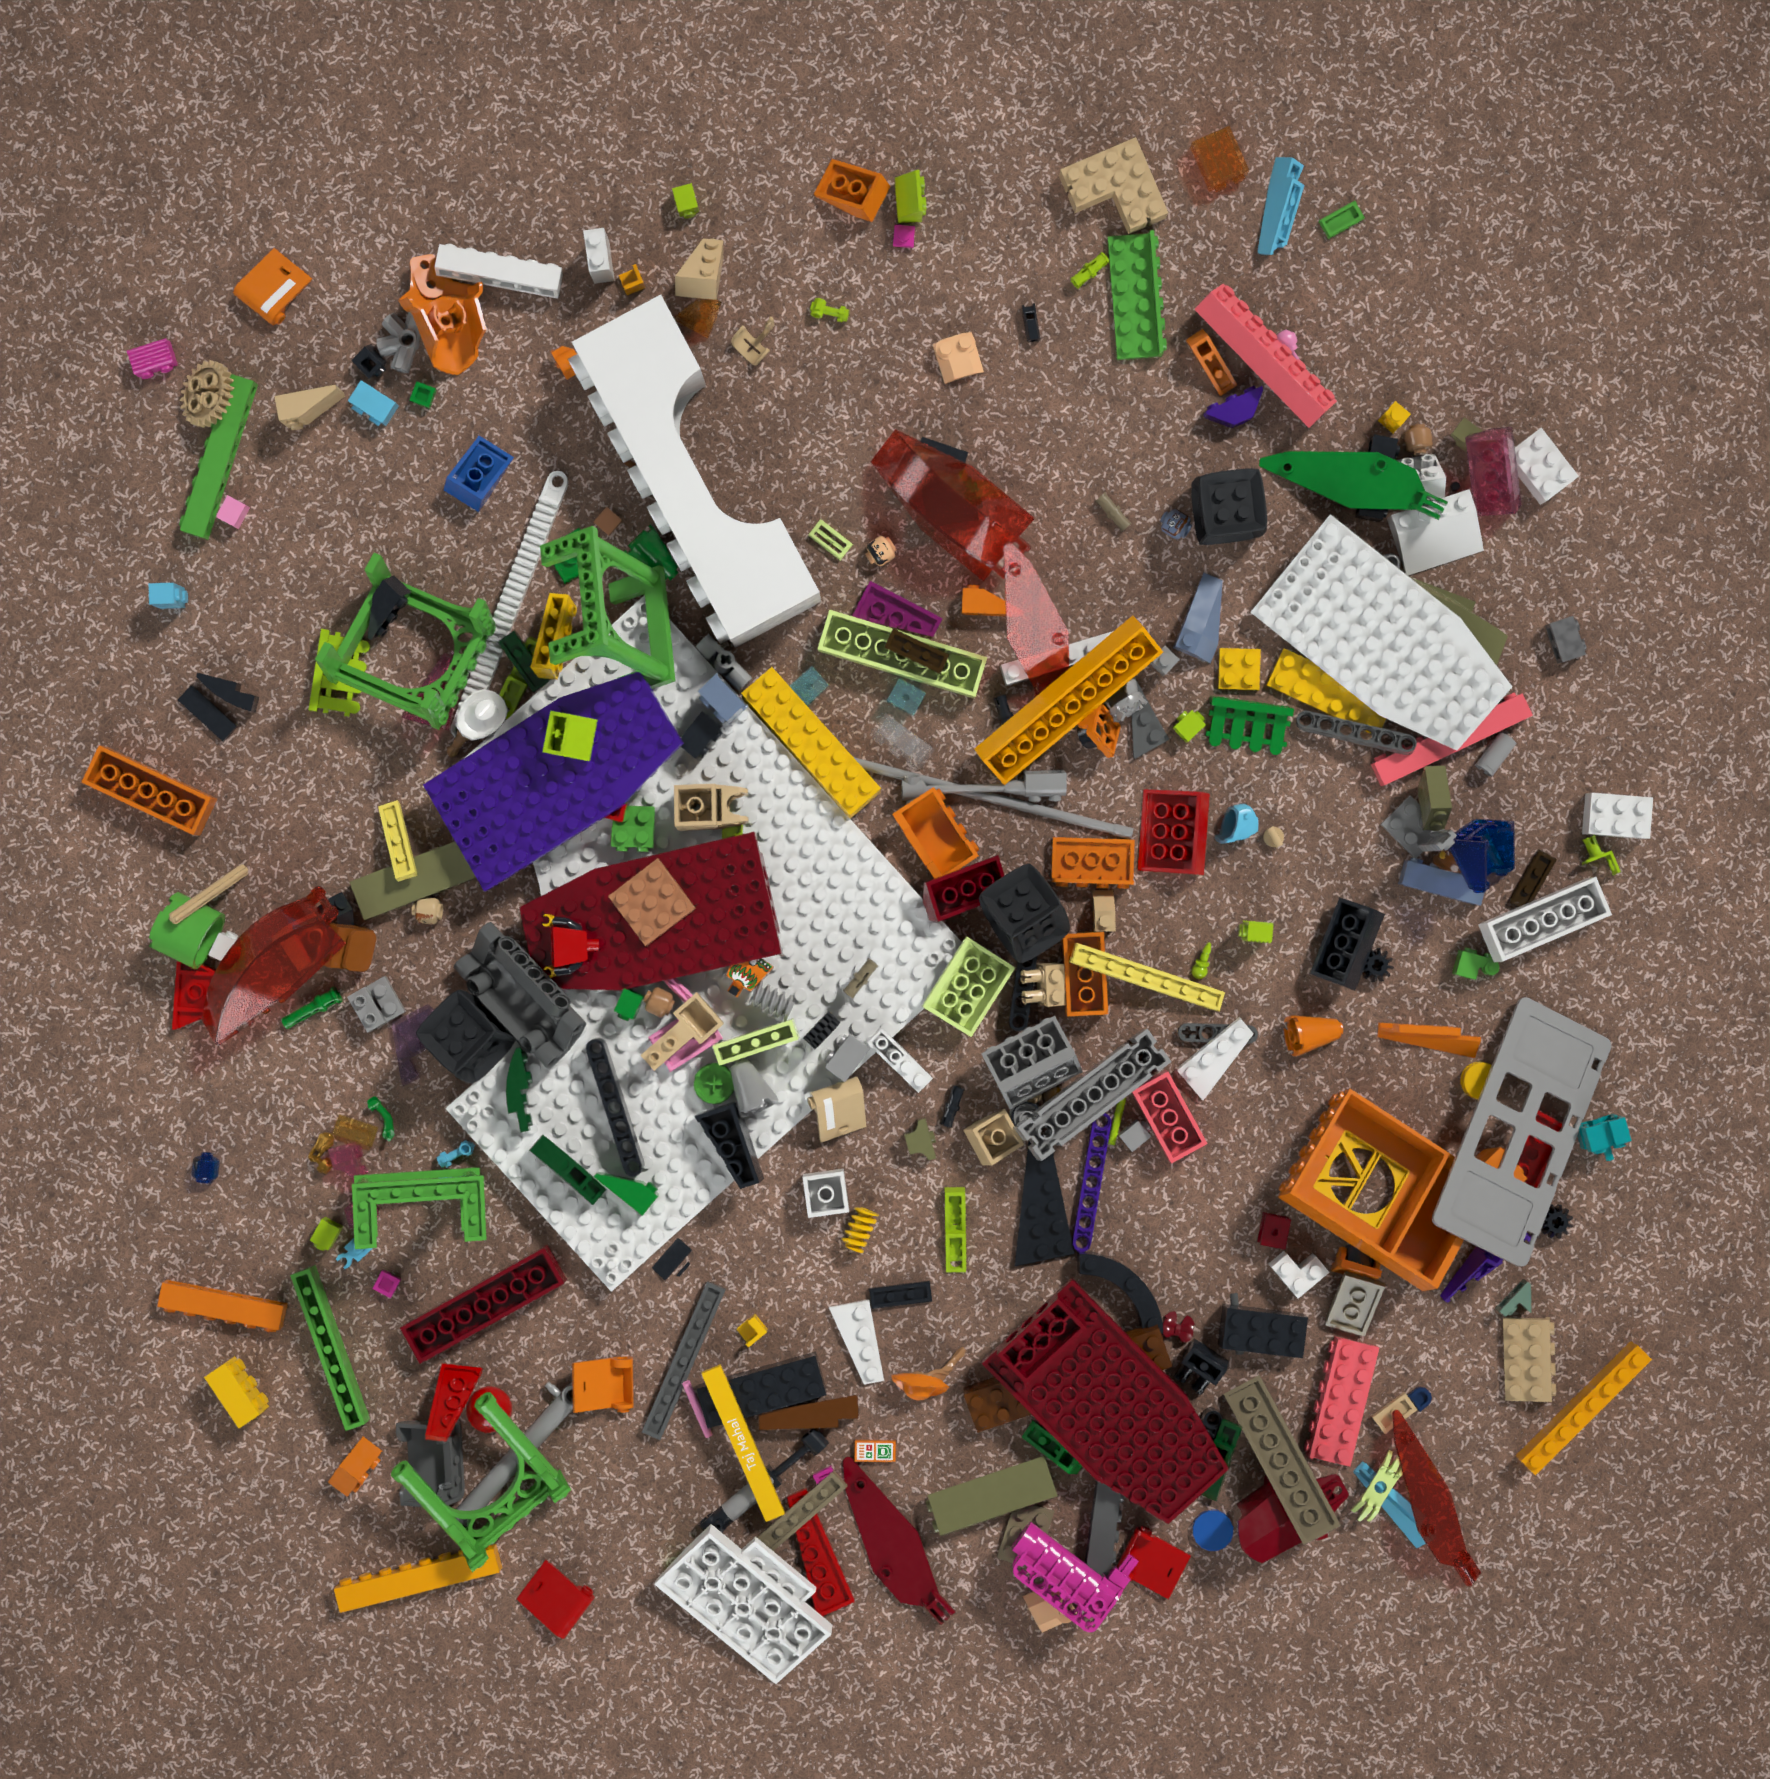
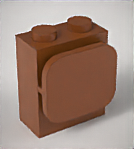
M324 923L316 963L329 968L359 972L367 971L371 965L376 944L374 931L361 926Z

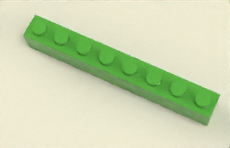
M233 374L229 377L234 380L230 384V386L234 387V390L230 391L233 398L228 400L231 406L225 407L227 413L222 412V420L217 418L216 425L211 423L212 431L204 445L206 450L198 463V468L200 469L198 475L192 481V494L186 500L187 509L179 523L180 531L209 540L258 384L254 381Z
M313 1265L299 1270L290 1276L345 1431L364 1425L370 1420L317 1267Z

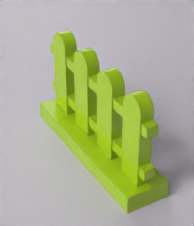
M321 629L317 655L324 642L333 645L337 652L345 637H340L341 632H335L334 636L330 635V630ZM361 639L354 652L353 659H350L347 664L363 672L366 671L367 666L365 662L358 659L359 653L369 651L370 645L367 641ZM316 662L308 710L318 712V708H322L323 713L328 714L329 710L345 712L344 716L350 717V713L356 714L360 711L359 703L352 701L353 693H361L362 691L339 681L337 684L329 682ZM321 688H326L325 696H320ZM332 690L348 692L347 700L332 698Z

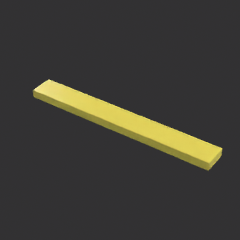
M1074 943L1069 963L1220 1012L1225 995L1223 991L1079 943Z

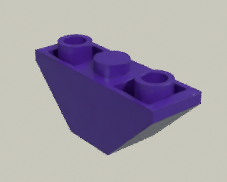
M1255 386L1249 387L1244 390L1245 394L1238 397L1237 394L1226 398L1225 403L1219 405L1216 402L1206 407L1207 411L1203 415L1205 419L1229 428L1239 426L1253 418L1264 389L1262 386L1258 388Z

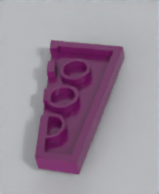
M872 581L868 583L852 615L869 622L934 637L943 619Z

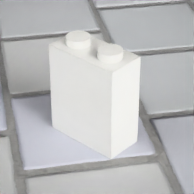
M605 229L584 230L588 268L594 284L615 281L610 243Z

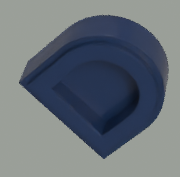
M1416 1387L1407 1394L1419 1412L1426 1408L1432 1400L1430 1391L1425 1387Z

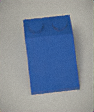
M478 436L447 476L444 491L479 512L514 457L483 437Z

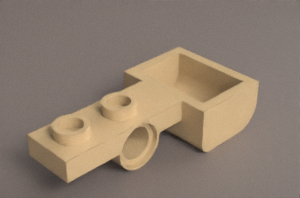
M698 992L673 1012L679 1022L641 1054V1057L654 1071L691 1038L694 1037L701 1044L724 1024Z

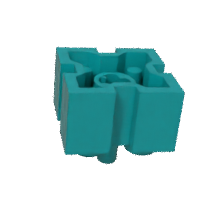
M1616 1114L1582 1122L1577 1135L1582 1149H1587L1588 1152H1593L1594 1154L1604 1153L1606 1161L1614 1160L1611 1146L1614 1149L1626 1146L1627 1142L1632 1141L1626 1118Z

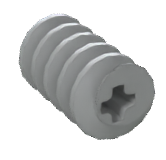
M760 981L749 1003L754 1000V1007L761 1003V1010L769 1007V1014L776 1010V1017L779 1018L784 1014V1021H786L795 1004L793 1002V995L785 999L784 991L777 995L778 988L770 992V985L768 984L765 988H762L763 981Z

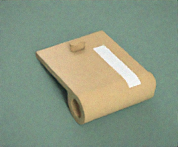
M858 1077L810 1092V1097L807 1100L810 1109H814L817 1114L819 1140L821 1143L866 1127L864 1094Z

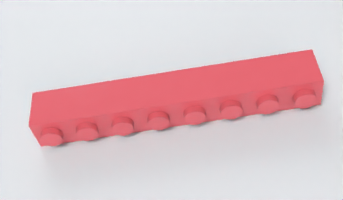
M1513 692L1503 697L1505 701L1495 706L1458 750H1454L1428 737L1424 739L1423 736L1415 738L1417 745L1414 752L1410 755L1393 753L1386 756L1384 753L1375 757V762L1371 766L1380 786L1387 785L1533 716L1523 693L1516 695ZM1404 744L1401 745L1402 748L1405 750H1409L1413 747V745H1410L1405 748Z

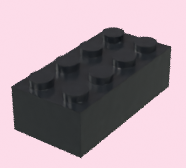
M1339 897L1310 974L1355 991L1385 914Z
M1223 1304L1218 1345L1222 1349L1303 1358L1308 1317L1303 1313Z

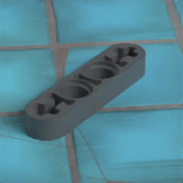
M1183 1023L1179 1026L1177 1032L1179 1038L1183 1041L1209 1042L1230 1024ZM1251 1025L1247 1026L1254 1035L1246 1044L1255 1042L1258 1037L1257 1029ZM1189 1026V1030L1196 1031V1026H1199V1039H1195L1196 1034H1189V1037L1185 1038L1182 1030ZM1205 1027H1210L1213 1030L1211 1038L1206 1039L1202 1036V1030Z

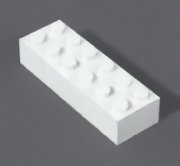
M1591 877L1482 922L1478 926L1493 962H1503L1612 914L1597 877Z

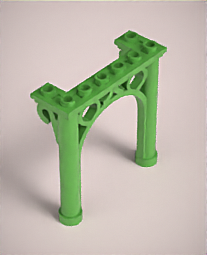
M490 1392L481 1395L474 1406L514 1450L518 1461L516 1476L511 1486L499 1499L477 1510H457L448 1506L408 1461L400 1462L391 1472L392 1478L406 1488L461 1548L472 1572L482 1567L489 1559L485 1548L494 1544L504 1532L512 1529L514 1524L521 1518L526 1517L534 1507L543 1503L549 1495L553 1502L556 1503L565 1498L568 1492L571 1491L560 1469L557 1471L496 1403V1398ZM524 1460L534 1471L524 1472ZM535 1479L534 1485L528 1490L520 1489L522 1480ZM517 1492L521 1498L513 1504L516 1498L514 1494ZM491 1513H494V1515L502 1513L495 1520L491 1516ZM484 1517L488 1519L487 1524L481 1529L475 1530L472 1528L476 1518ZM457 1518L468 1519L467 1527L465 1528Z

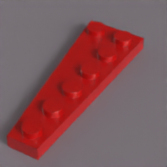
M807 1488L787 1496L789 1507H792L808 1493ZM817 1513L796 1531L807 1579L816 1586V1592L812 1595L815 1610L821 1616H824L854 1603L855 1598Z

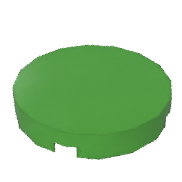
M708 1063L701 1067L696 1073L694 1080V1090L697 1096L709 1104H721L728 1100L734 1091L730 1069L725 1065L719 1066L718 1063Z

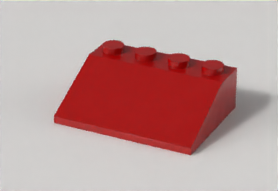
M1143 790L1138 871L1204 875L1209 793Z

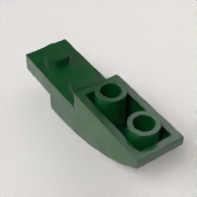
M522 1047L516 1048L510 1062L506 1082V1103L508 1114L517 1113L520 1132H526L531 1130L530 1126H533L531 1113L527 1114L526 1106L529 1105L527 1093L523 1094V1089L530 1088L533 1079L531 1071H527L525 1063H529L528 1055L523 1051Z
M543 1134L529 1149L532 1154L569 1184L591 1205H594L607 1190L589 1172Z
M1223 1419L1216 1439L1213 1442L1229 1468L1243 1427ZM1227 1472L1201 1495L1217 1501Z

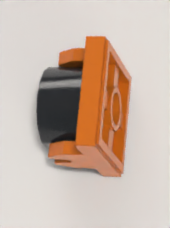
M1102 703L1077 724V733L1081 744L1085 748L1097 747L1107 758L1114 757L1121 725L1119 722L1113 721L1109 710Z
M1352 1245L1339 1247L1335 1262L1332 1263L1330 1269L1344 1275V1272L1347 1271L1374 1280L1381 1278L1382 1274L1380 1263Z

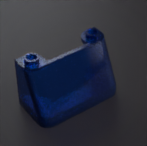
M1475 819L1455 832L1457 835L1453 839L1455 843L1449 849L1468 888L1473 890L1474 893H1484L1490 888V883L1487 881L1489 874L1495 873L1497 876H1506L1508 872L1515 869L1514 821Z

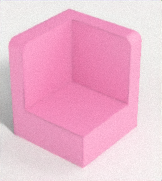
M227 495L216 517L239 529L250 507Z

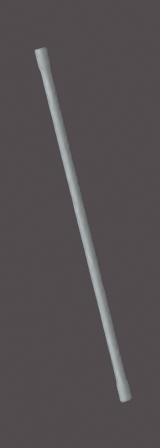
M854 757L865 771L900 780H904L905 775H920V780H923L926 786L960 785ZM991 792L954 793L1102 831L1131 840L1134 830L1131 827L1111 824Z

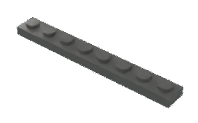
M707 1281L642 1433L661 1440L682 1392V1383L689 1376L726 1288Z

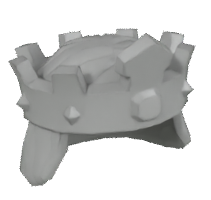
M1134 678L1104 702L1110 709L1109 712L1114 722H1120L1125 717L1132 716L1137 710L1143 708L1142 704L1146 705L1148 703L1138 691L1137 681Z

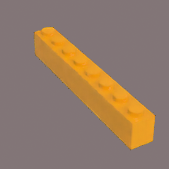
M1630 1341L1515 1456L1536 1476L1652 1359L1637 1344Z
M497 1544L489 1545L485 1548L489 1559L482 1567L477 1568L473 1572L470 1570L465 1556L460 1549L458 1554L451 1555L450 1552L439 1555L438 1559L431 1560L430 1557L419 1560L418 1564L411 1565L410 1562L399 1565L398 1569L384 1568L379 1570V1574L371 1575V1572L361 1574L359 1579L351 1580V1577L344 1578L334 1588L339 1612L342 1613L500 1573L502 1564Z

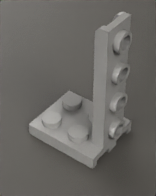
M1411 795L1380 824L1413 858H1417L1422 852L1442 851L1443 849L1446 851L1455 843L1453 839L1457 836L1452 830H1423L1420 805Z

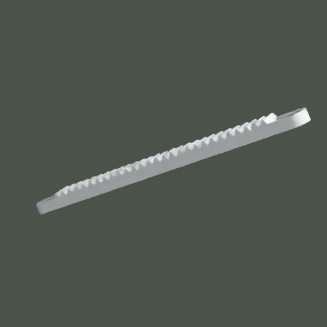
M553 471L549 474L543 491L539 496L535 511L530 519V524L527 527V532L515 558V563L512 566L506 586L494 612L493 619L496 624V630L486 641L487 646L483 654L478 656L476 668L470 673L464 694L458 704L457 712L451 724V733L454 737L457 735V714L463 701L473 692L482 689L489 690L503 654V649L498 644V641L512 631L541 556L540 545L545 544L568 487V478L561 471ZM557 476L562 477L564 480L561 487H555L552 484L553 479Z

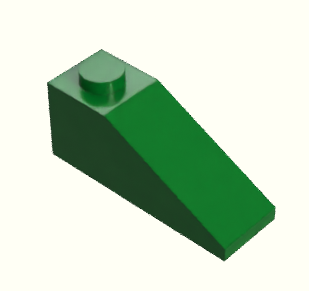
M597 1172L594 1178L642 1216L659 1196L658 1188L651 1182L646 1184L644 1181L603 1172Z
M1032 1420L1022 1438L1068 1474H1078L1082 1465L1043 1426Z

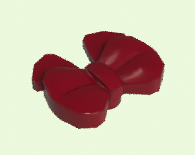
M1175 1311L1166 1314V1319L1163 1322L1164 1334L1162 1335L1165 1338L1172 1335L1178 1336L1181 1342H1189L1194 1332L1193 1326L1195 1323L1193 1319L1187 1315L1180 1325L1177 1324V1313Z

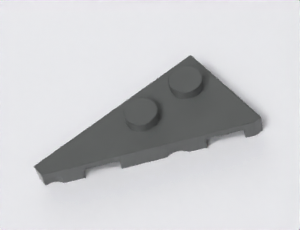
M1137 683L1138 691L1141 693V695H1143V698L1148 702L1139 684ZM1149 702L1146 705L1142 704L1143 708L1137 710L1131 716L1134 759L1169 740Z

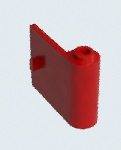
M1143 1525L1141 1528L1136 1527L1116 1567L1119 1568L1128 1554L1132 1555L1139 1562L1129 1574L1130 1581L1134 1580L1169 1600L1191 1555L1153 1535V1531Z
M545 1560L520 1593L517 1600L551 1632L565 1639L594 1600V1592L586 1585L583 1587L576 1586L553 1564Z

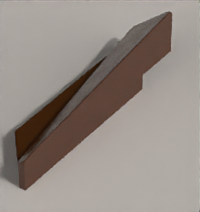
M846 1396L759 1414V1430L838 1428V1419H859L858 1396Z

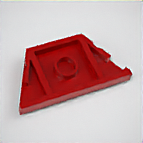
M177 961L172 1030L179 1029L216 1013L219 983L218 971L204 963L198 969H193Z

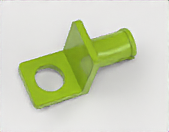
M1595 835L1583 839L1590 857L1582 862V865L1606 857L1612 874L1616 875L1621 872L1612 850L1606 853L1602 852Z

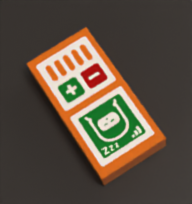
M855 1440V1462H896V1440Z

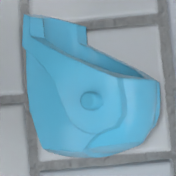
M1246 804L1230 806L1224 815L1220 834L1215 835V840L1222 844L1235 842L1236 840L1249 838L1258 832V817H1256L1253 809Z

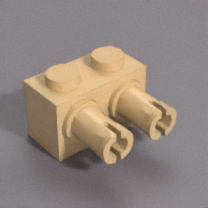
M1056 962L1036 964V970L1021 971L1020 976H1027L1021 978L1023 984L1037 982V990L1022 991L1021 996L1027 997L1022 998L1023 1004L1038 1002V1005L1046 1007L1066 1005L1064 964Z

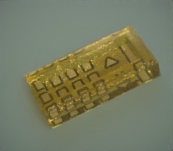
M339 1114L333 1134L372 1147L379 1127Z

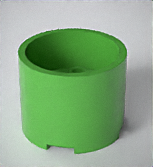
M176 892L169 898L170 905H167L163 912H159L149 935L152 943H150L149 947L193 969H198L209 957L208 954L218 934L223 930L225 914L207 905H203L179 923L173 924L169 920V914L191 899L180 892Z

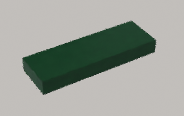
M516 630L498 641L500 647L533 693L551 680L538 678L531 669L533 654Z

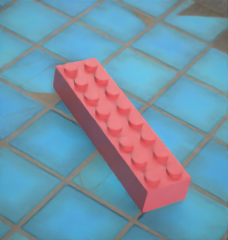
M1222 284L1211 291L1194 310L1310 428L1337 402L1334 394L1320 384L1317 376L1307 371L1305 364L1292 355V351L1288 346L1282 345L1279 342L1277 335L1263 325V321L1259 316L1251 313L1248 305L1234 295L1235 292L1231 287Z

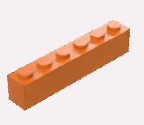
M166 1280L162 1282L157 1307L163 1308L165 1312L174 1313L181 1311L186 1316L194 1317L197 1314L204 1316L206 1320H216L217 1318L224 1320L226 1324H236L238 1322L243 1323L244 1327L256 1328L258 1326L263 1327L264 1331L276 1332L283 1327L288 1303Z

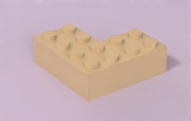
M1136 137L1060 169L1059 178L1065 192H1069L1068 199L1074 213L1113 198L1128 235L1145 228L1147 223L1151 226L1165 220L1168 215L1167 208Z

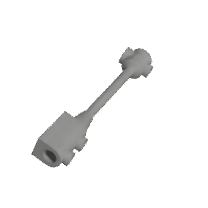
M1064 770L1023 771V779L1009 781L1006 785L999 783L926 786L924 781L920 780V775H905L904 780L901 781L902 801H906V805L933 787L936 790L940 789L942 793L1004 792L1029 797L1031 802L1041 801V797L1049 796V801H1061V796H1066L1067 773Z

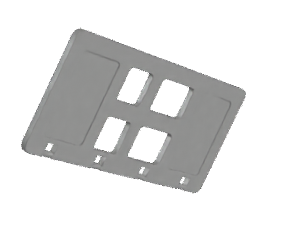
M1524 997L1517 1001L1432 1214L1434 1225L1516 1266L1528 1264L1534 1249L1533 1246L1537 1236H1539L1555 1195L1557 1184L1563 1174L1577 1138L1581 1122L1585 1117L1601 1076L1603 1065L1611 1050V1042L1608 1038L1530 998ZM1594 1058L1599 1060L1596 1070L1591 1068ZM1506 1073L1530 1085L1520 1112L1496 1100ZM1546 1092L1569 1104V1109L1559 1132L1536 1121L1537 1112ZM1490 1115L1513 1127L1512 1135L1498 1168L1474 1156ZM1572 1116L1577 1118L1574 1128L1569 1126ZM1529 1135L1552 1147L1550 1158L1538 1188H1534L1514 1177L1515 1168ZM1550 1173L1555 1175L1552 1185L1546 1183ZM1527 1232L1532 1234L1529 1244L1523 1242Z

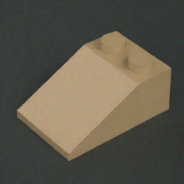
M331 385L274 397L279 421L286 427L291 428V430L303 429V425L310 424L344 398L345 395L337 385Z

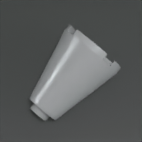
M744 1058L732 1062L733 1066L730 1067L738 1112L741 1118L748 1117V1112L750 1111L754 1112V1114L773 1106L774 1102L779 1101L776 1094L749 1059L744 1060Z

